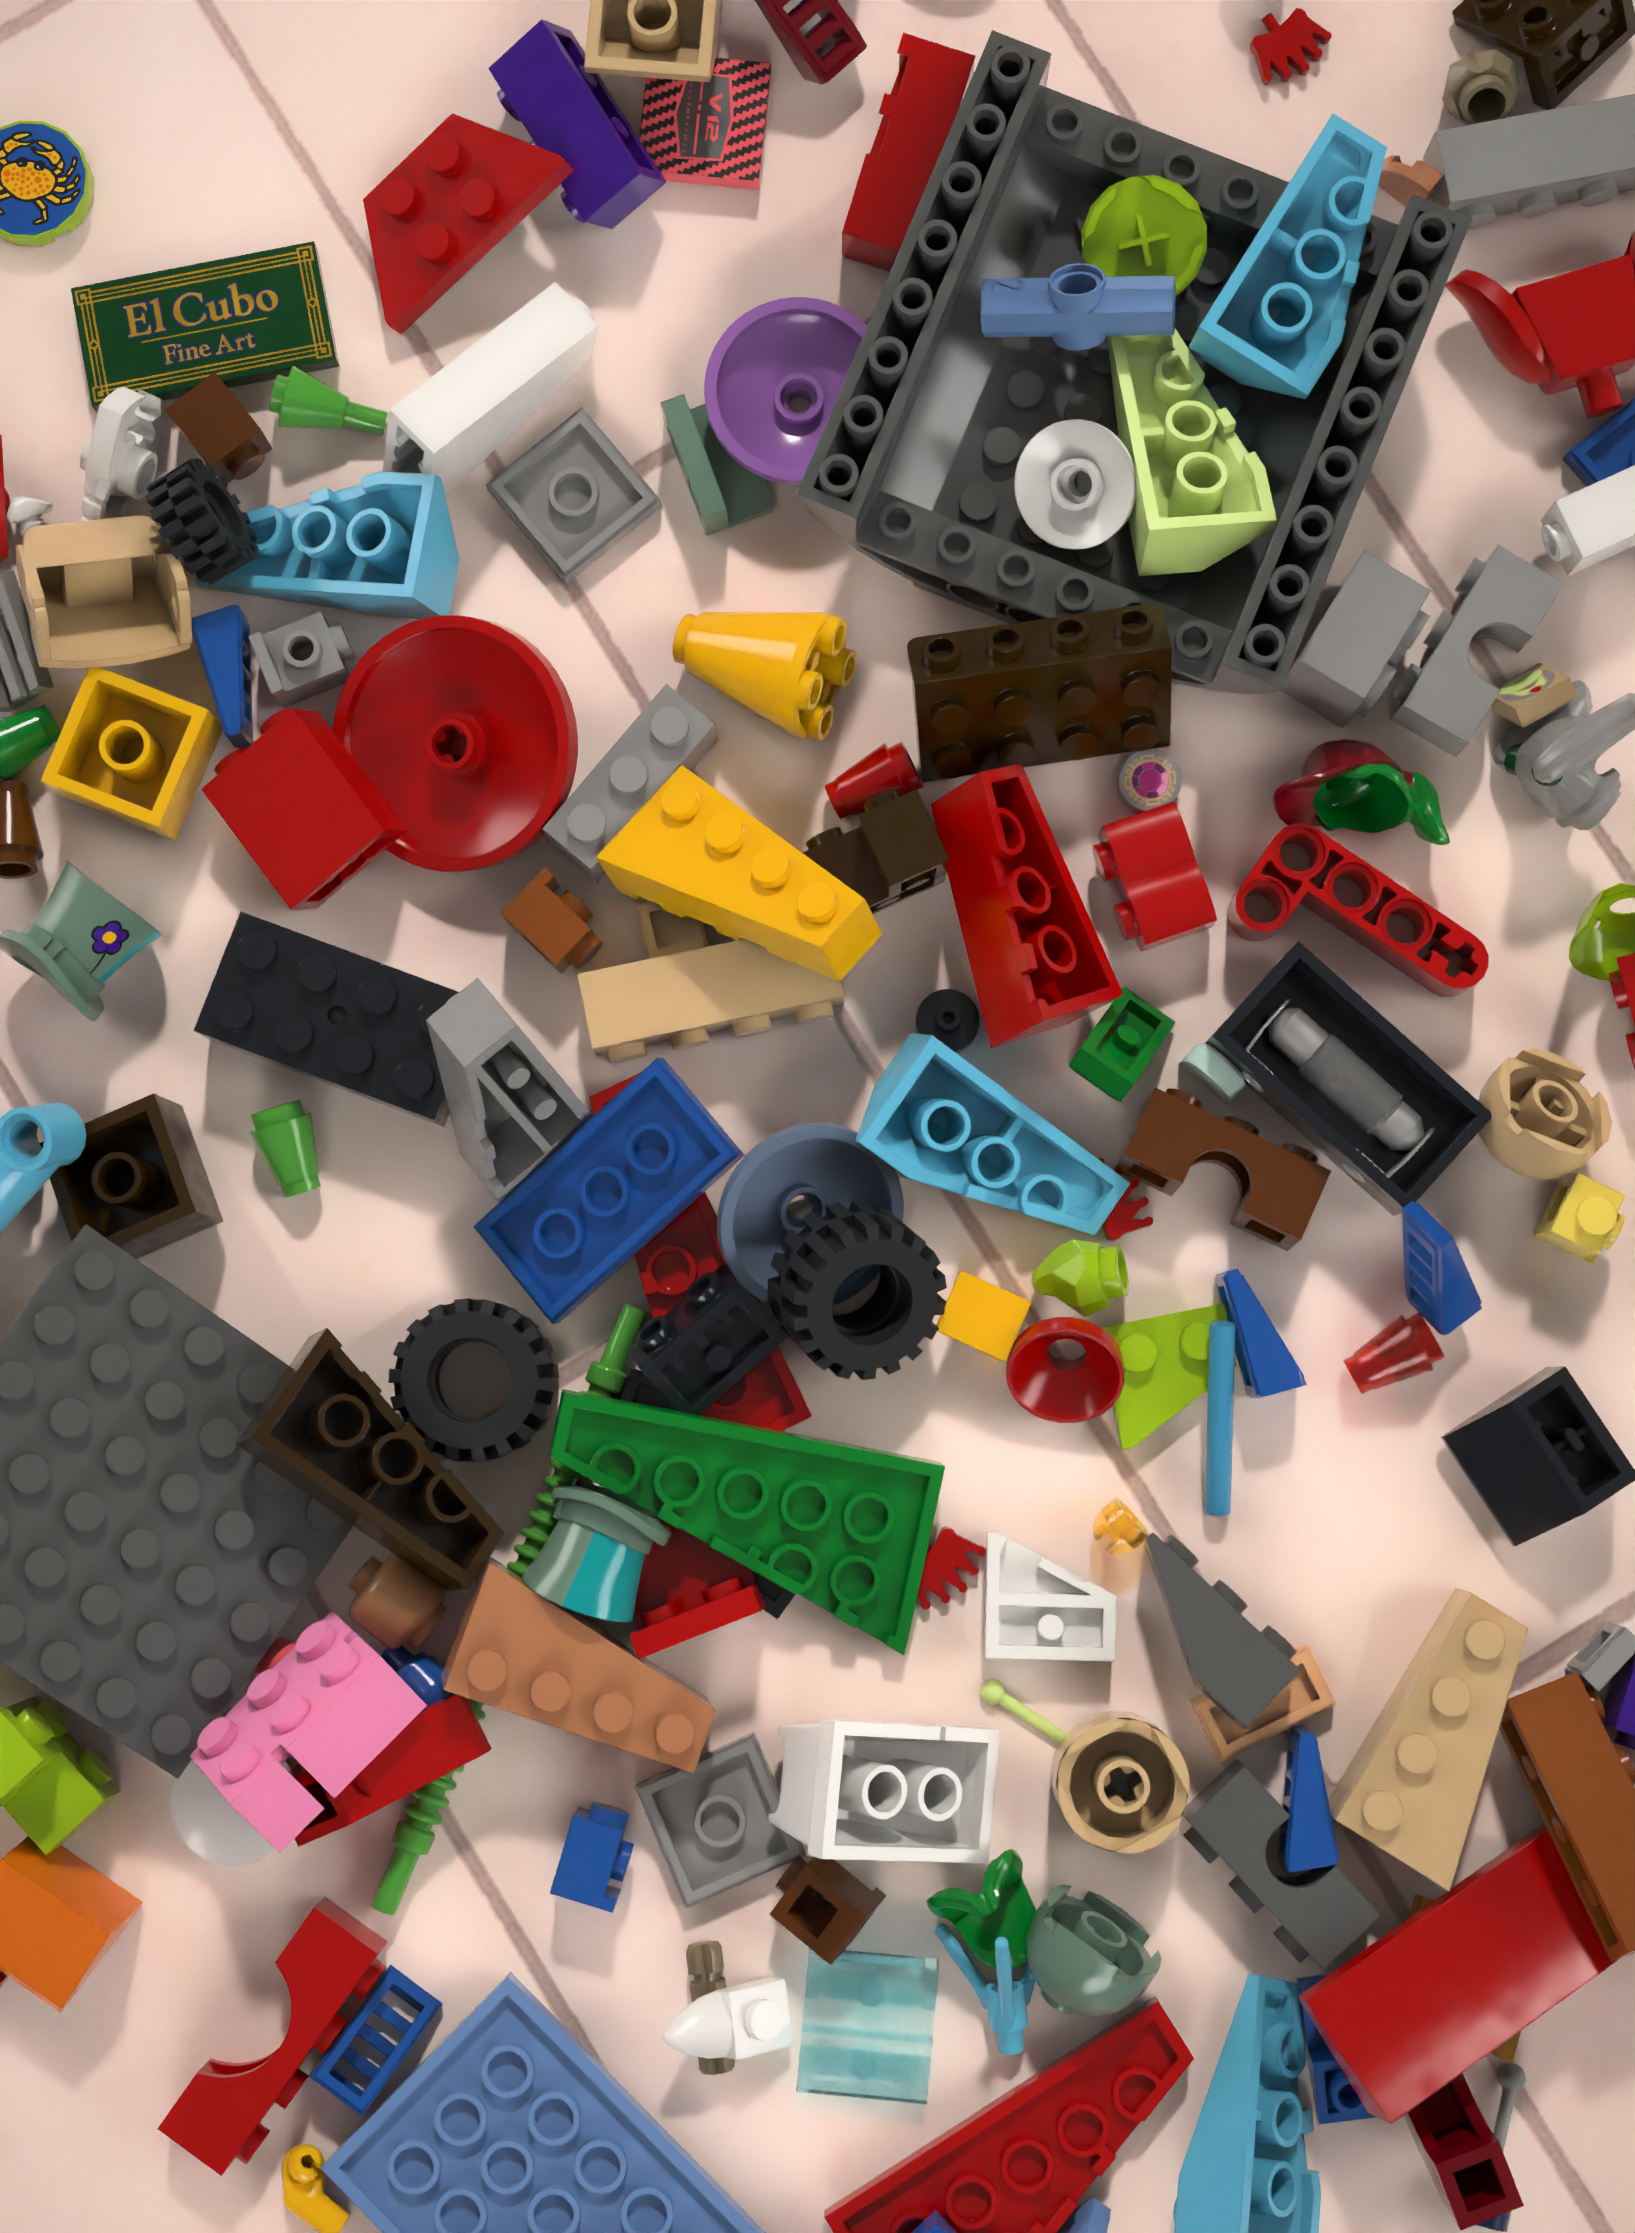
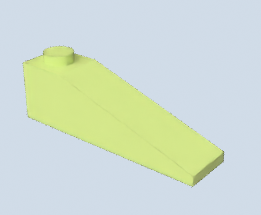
M1174 330V335L1107 336L1118 436L1128 449L1135 466L1136 499L1128 522L1139 576L1203 571L1274 529L1277 518L1266 468L1256 452L1248 453L1234 431L1236 421L1226 407L1220 409L1204 385L1205 374L1177 330Z

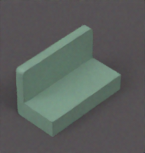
M684 394L660 402L665 427L706 536L766 515L774 510V501L765 478L757 476L737 463L719 443L710 425L706 404L690 409Z

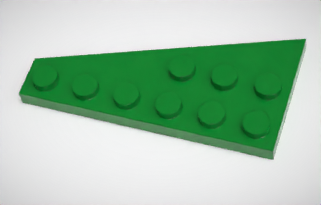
M562 1389L549 1449L551 1458L611 1492L631 1500L656 1514L661 1520L677 1529L680 1528L707 1543L711 1548L793 1594L802 1596L832 1613L834 1617L854 1628L861 1629L882 1641L886 1646L905 1655L945 1465L939 1461Z

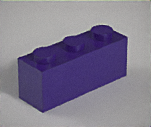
M541 19L488 68L501 88L497 92V97L504 109L515 120L523 123L532 138L529 142L530 144L560 155L575 170L561 183L564 189L561 193V199L568 211L581 223L587 222L613 229L667 182L599 74L585 73V52L572 31Z

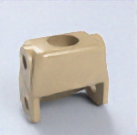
M135 515L32 527L24 533L23 544L16 545L15 547L21 591L29 616L31 639L39 667L95 668L117 666L162 658L191 649L192 620L187 579L180 558L176 559L170 549L173 546L168 539H162L158 532L160 528L153 519L148 516Z

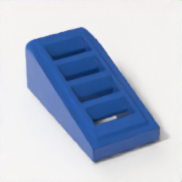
M230 605L191 618L192 633L225 736L235 748L247 749L252 745L253 737L250 640L248 637L250 636V626L247 617L238 605Z
M1411 1201L1402 1208L1406 1295L1409 1303L1439 1334L1447 1335L1481 1310L1480 1304L1482 1302L1454 1238L1418 1202L1415 1204Z
M1238 1268L1216 1274L1217 1278H1214L1221 1304L1225 1306L1227 1320L1236 1324L1235 1354L1247 1396L1262 1398L1307 1385L1302 1371Z
M1304 1725L1291 1727L1288 1740L1283 1808L1290 1817L1281 1824L1278 1852L1280 1865L1286 1872L1337 1865L1339 1860L1317 1736Z
M390 1964L310 2073L309 2078L363 2117L443 2003ZM388 1990L419 2012L412 2023L381 2001ZM372 2012L403 2034L396 2045L365 2023ZM356 2034L386 2056V2059L379 2068L349 2046ZM340 2057L370 2079L363 2090L333 2069V2066Z

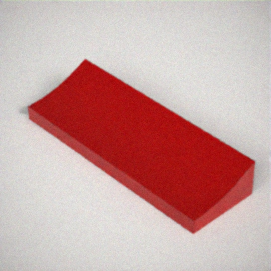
M1542 1824L1450 1889V1892L1447 1891L1303 1992L1298 1996V1999L1367 2112L1392 2124L1617 1961L1611 1963L1545 1824Z

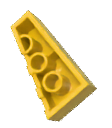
M683 765L671 775L596 856V859L619 893L637 900L639 897L659 904L666 912L684 919L689 916L712 925L718 933L738 941L741 937L764 946L768 953L837 981H841L882 935L866 900Z

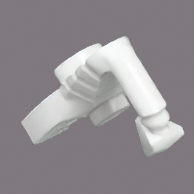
M120 387L110 393L99 405L92 436L86 441L80 456V467L86 471V480L83 488L85 497L82 499L81 507L83 516L80 518V521L124 517L127 511L126 506L130 503L131 498L139 500L148 492L146 489L148 485L153 483L158 466V457L155 452L169 423V415L165 411L167 405L161 398L138 389V392H135L126 387ZM133 425L132 431H127ZM12 497L6 519L10 523H17L20 526L19 534L23 538L24 533L30 528L43 525L44 521L39 519V517L50 513L53 503L34 497Z

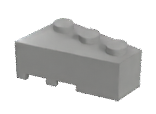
M476 978L462 991L452 996L445 1005L426 1019L460 1154L498 1201L539 1167L588 1122L593 1115L479 978Z

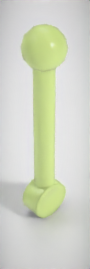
M990 1679L982 1684L980 1695L986 1703L990 1705L999 1703L1059 1744L1067 1734L1008 1695L1000 1681Z

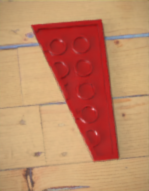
M1155 1996L824 2210V2218L833 2233H912L936 2210L957 2233H1057L1078 2206L1077 2201L1098 2175L1100 2177L1116 2158L1115 2153L1137 2125L1148 2118L1190 2065L1194 2057Z

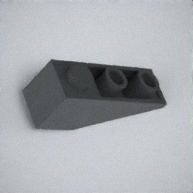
M1152 1532L1147 1537L1144 1546L1193 1683L1234 1723L1244 1730L1249 1727L1301 1670L1290 1660L1297 1651L1271 1626L1267 1625L1260 1632L1241 1615L1248 1607L1247 1604L1224 1582L1218 1579L1211 1587L1192 1568L1199 1560L1177 1538L1170 1534L1163 1542Z

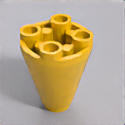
M701 612L698 616L686 614L677 627L672 649L674 661L685 665V669L693 676L790 735L799 738L810 737L817 740H823L827 736L833 721L834 709L832 704L838 687H847L853 678L857 661L856 651L846 648V620L840 618L839 615L829 612Z

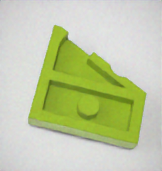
M1224 1304L1101 1327L1119 1345L1124 1362V1386L1120 1397L1112 1406L1121 1450L1134 1448L1208 1390L1209 1324L1213 1321H1228Z

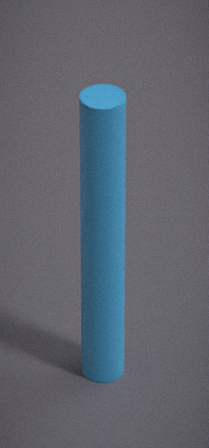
M1213 1321L1209 1324L1205 1513L1213 1516H1226L1231 1513L1236 1324L1229 1321Z

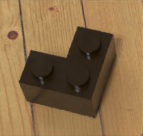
M898 788L883 792L864 804L867 812L857 816L856 829L843 834L840 827L832 828L812 837L805 843L808 850L803 852V854L866 900L872 914L942 884L946 879L949 857L917 789L905 795H901Z

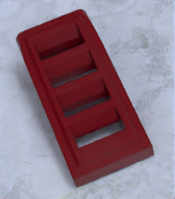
M755 0L804 80L821 85L829 82L867 48V44L857 27L837 0H802L788 14L783 7L791 0ZM818 13L821 20L803 35L799 28ZM832 36V38H831L830 40H828L822 47H820V48L815 52V50H816L820 45H822L829 37Z

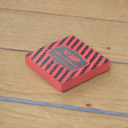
M716 58L710 82L646 78L639 139L665 181L759 190L772 74L771 63Z

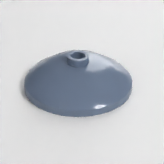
M807 1123L788 1127L757 1144L744 1156L730 1175L718 1208L717 1236L723 1259L734 1277L749 1293L764 1303L770 1305L776 1301L768 1293V1278L777 1277L779 1274L771 1266L775 1252L781 1254L786 1252L788 1245L782 1239L790 1229L796 1234L801 1232L806 1227L801 1219L812 1211L821 1218L826 1216L825 1205L839 1202L849 1211L852 1201L866 1202L873 1209L878 1205L903 1222L904 1200L898 1175L893 1168L855 1141L858 1132L830 1123ZM803 1195V1205L797 1211L789 1212L788 1207L791 1200ZM880 1264L864 1266L847 1276L836 1291L833 1306L851 1298L869 1285L881 1272Z

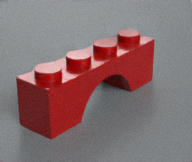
M325 1896L314 1906L275 1961L286 1981L291 1999L290 2024L281 2046L271 2054L250 2062L230 2063L210 2058L193 2077L157 2129L220 2176L224 2174L235 2158L247 2165L270 2132L261 2122L273 2104L276 2103L285 2110L309 2077L299 2067L313 2048L323 2055L347 2023V2020L339 2015L338 2012L349 1996L354 1993L363 2000L386 1966L376 1958L387 1944V1941Z

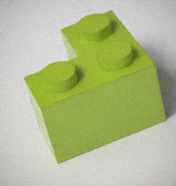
M34 1696L0 1709V1807L2 1806L43 1853L47 1855L63 1846L107 1805L120 1790L111 1781L114 1777V1772L107 1761L91 1748H87L84 1751L68 1734L71 1724L63 1712L50 1701L44 1700L41 1703Z

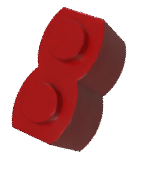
M1174 801L1101 827L1098 834L1100 843L1092 846L1093 855L1103 881L1106 882L1113 879L1119 891L1122 902L1114 905V913L1125 941L1135 938L1139 950L1142 952L1211 928L1216 923L1217 916L1212 899L1196 862L1184 822Z

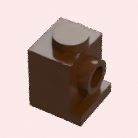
M799 1855L777 1882L775 1887L784 1895L769 1915L829 1965H832L852 1943L886 1895L877 1887L873 1891L870 1890L834 1859L813 1857L807 1862Z

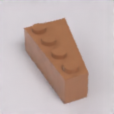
M491 1556L476 1578L441 1674L444 1691L693 1774L716 1713L715 1708L707 1697L646 1657L638 1659L635 1651L610 1636L608 1632L591 1621L537 1594L524 1583L520 1576L507 1569L505 1565Z

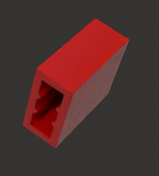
M285 708L273 714L261 725L260 732L262 736L247 749H237L225 756L214 768L217 775L201 790L290 910L317 909L408 830L319 711Z

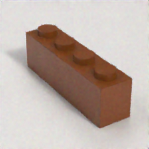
M1574 1672L1507 1699L1499 1730L1612 1963L1635 1953V1788L1633 1786L1635 1785V1770L1625 1751L1620 1747H1614L1603 1725L1606 1721V1714L1599 1696L1590 1686L1584 1687L1578 1672Z

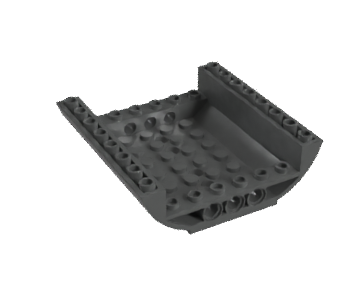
M992 30L796 497L831 532L877 563L912 581L913 586L1008 624L1143 604H1155L1162 609L1172 645L1171 682L1211 691L1237 694H1263L1280 691L1284 686L1472 217L1413 194L1398 225L1371 214L1358 262L1360 265L1356 282L1352 288L1345 317L1346 325L1342 342L1306 399L1240 384L1193 355L1205 374L1204 385L1219 408L1226 407L1236 421L1234 431L1248 453L1256 452L1266 468L1277 518L1274 529L1203 571L1139 576L1128 519L1113 537L1097 546L1078 550L1054 546L1037 536L1027 525L1020 513L1014 489L1017 463L1028 442L1042 429L1056 422L1072 419L1088 420L1106 427L1118 436L1107 337L1100 345L1079 351L1059 347L1052 340V337H984L981 329L980 315L983 279L1050 278L1051 274L1060 267L1068 264L1085 263L1082 257V228L1091 205L1111 185L1130 177L1157 175L1180 184L1197 201L1207 225V252L1198 275L1184 289L1185 298L1176 304L1175 329L1186 346L1189 347L1198 327L1289 182L1047 88L1052 53ZM1080 471L1076 476L1075 486L1083 495L1089 493L1092 482L1087 473Z

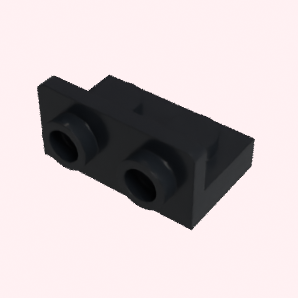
M722 1265L714 1273L709 1272L698 1277L686 1290L684 1299L665 1316H657L647 1322L638 1332L635 1343L630 1346L628 1351L641 1372L678 1411L701 1415L788 1337L740 1284L725 1265Z

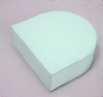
M1197 1043L1179 1062L1181 1066L1225 1105L1230 1103L1245 1086V1079L1241 1072L1226 1057L1206 1043Z

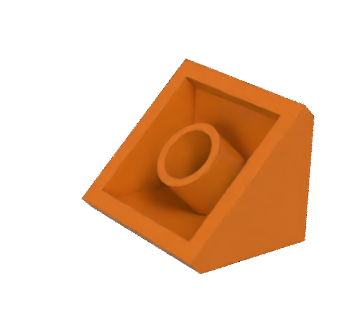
M28 1836L0 1860V1971L61 2013L141 1908L143 1902L65 1847L60 1846L45 1855Z

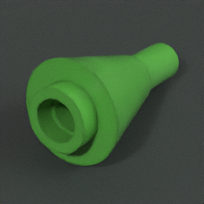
M294 365L291 368L289 377L277 375L269 406L270 412L280 414L278 427L343 428V426L383 436L388 412L349 401V397Z

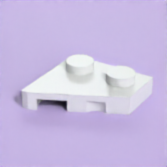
M986 1531L984 1657L987 1659L1116 1662L1117 1596L997 1531Z

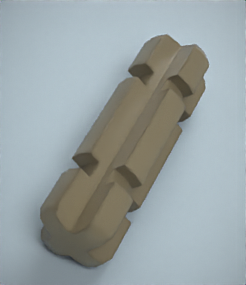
M699 1941L688 1945L686 1951L688 1975H694V1980L690 1981L691 2001L694 2002L699 1997L710 1992L726 1988L725 1977L720 1976L724 1963L722 1946L719 1941ZM698 2057L699 2070L705 2075L723 2074L732 2071L734 2068V2059L726 2057L709 2059Z

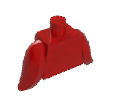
M1635 230L1631 235L1624 256L1518 287L1512 294L1495 280L1479 272L1467 269L1461 271L1446 283L1445 287L1464 307L1498 362L1512 375L1528 384H1538L1541 391L1546 395L1577 387L1586 418L1588 419L1606 415L1623 407L1624 404L1615 375L1622 374L1635 365Z

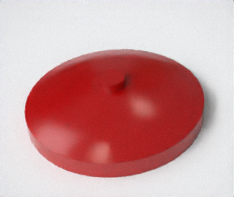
M439 615L422 618L393 630L374 644L359 660L343 687L335 712L334 733L408 830L390 845L386 851L418 867L442 872H463L486 869L515 858L530 848L545 834L542 828L565 803L572 788L578 758V732L572 702L566 687L555 668L537 647L515 631L492 621L459 615Z

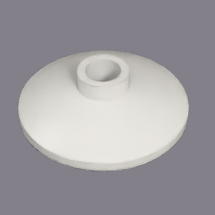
M1072 419L1051 424L1038 432L1028 442L1017 463L1014 489L1018 508L1030 529L1049 544L1072 550L1086 549L1102 544L1123 527L1133 509L1136 499V476L1132 457L1118 436L1098 423L1082 419ZM1080 471L1087 473L1091 478L1092 486L1086 495L1081 494L1075 486V479Z

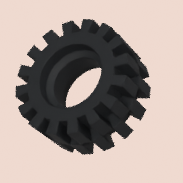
M191 458L148 485L146 490L149 493L146 495V500L153 507L149 511L153 521L161 525L158 532L163 540L168 539L173 546L170 551L175 558L181 557L184 560V568L190 574L195 572L199 581L203 583L207 581L210 585L256 558L255 554L258 553V546L254 542L257 540L255 531L247 526L251 523L247 513L241 512L238 504L241 502L235 493L231 495L228 492L227 482L221 476L216 478L215 470L209 464L204 466L201 459L195 458L193 460Z

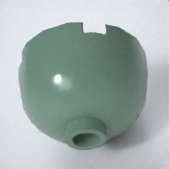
M1062 1884L1051 1888L1032 1920L1026 1936L1025 1949L1031 1973L1040 1986L1041 1994L1045 2001L1054 2009L1064 2014L1078 2013L1085 2016L1105 2017L1134 2004L1146 1991L1159 1971L1162 1960L1159 1950L1151 1958L1148 1951L1144 1948V1944L1150 1935L1126 1911L1099 1894L1088 1891L1082 1901L1075 1897L1066 1896L1072 1887L1070 1885Z

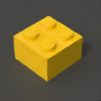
M101 667L88 668L43 773L41 782L63 798L176 841L223 731V727L218 719L206 708Z

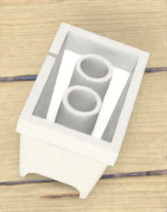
M820 1718V1722L779 1725L777 1734L782 1737L784 1743L780 1800L776 1812L769 1813L768 1819L770 1823L808 1846L807 1855L820 1859L989 1863L1000 1730L975 1726Z

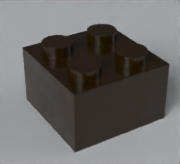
M154 1093L84 1123L86 1141L79 1158L69 1165L59 1166L49 1178L71 1242L82 1227L87 1224L135 1259L224 1222L183 1106ZM44 1141L39 1143L42 1148Z

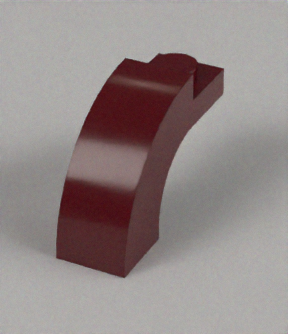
M1463 2073L1404 2115L1431 2178L1460 2231L1524 2206L1499 2140L1494 2136L1482 2116Z

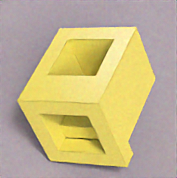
M1580 1173L1559 1178L1533 1236L1589 1263H1594L1601 1248L1603 1247L1608 1250L1616 1241L1623 1227L1625 1215L1618 1211L1626 1195Z

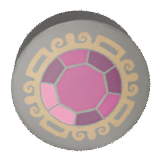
M1147 749L1132 754L1122 765L1117 778V791L1121 801L1128 809L1137 814L1175 801L1182 785L1181 771L1175 760L1168 754L1155 749Z

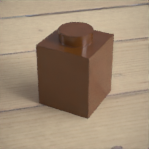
M215 371L165 409L178 430L205 464H209L214 468L216 477L219 478L221 476L227 483L234 478L242 480L253 474L263 464L265 460L264 455L273 449L261 428Z

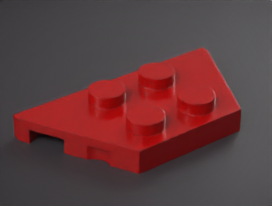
M453 113L446 118L363 199L384 317L390 328L399 334L405 332L574 172L573 167L556 153Z

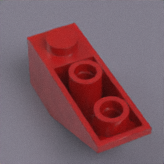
M452 1694L427 1705L335 1798L300 1763H297L288 1772L324 1807L294 1838L298 1847L351 1825L489 1752L492 1748L468 1699Z

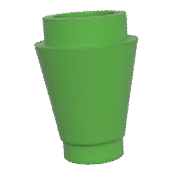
M300 1099L251 1114L255 1130L250 1131V1134L276 1182L281 1186L284 1198L320 1187L311 1112L304 1113Z

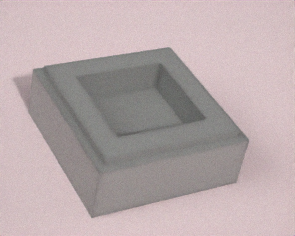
M1610 1622L1605 1623L1569 1661L1566 1670L1570 1674L1578 1672L1584 1686H1590L1594 1690L1600 1691L1635 1653V1635L1626 1627Z

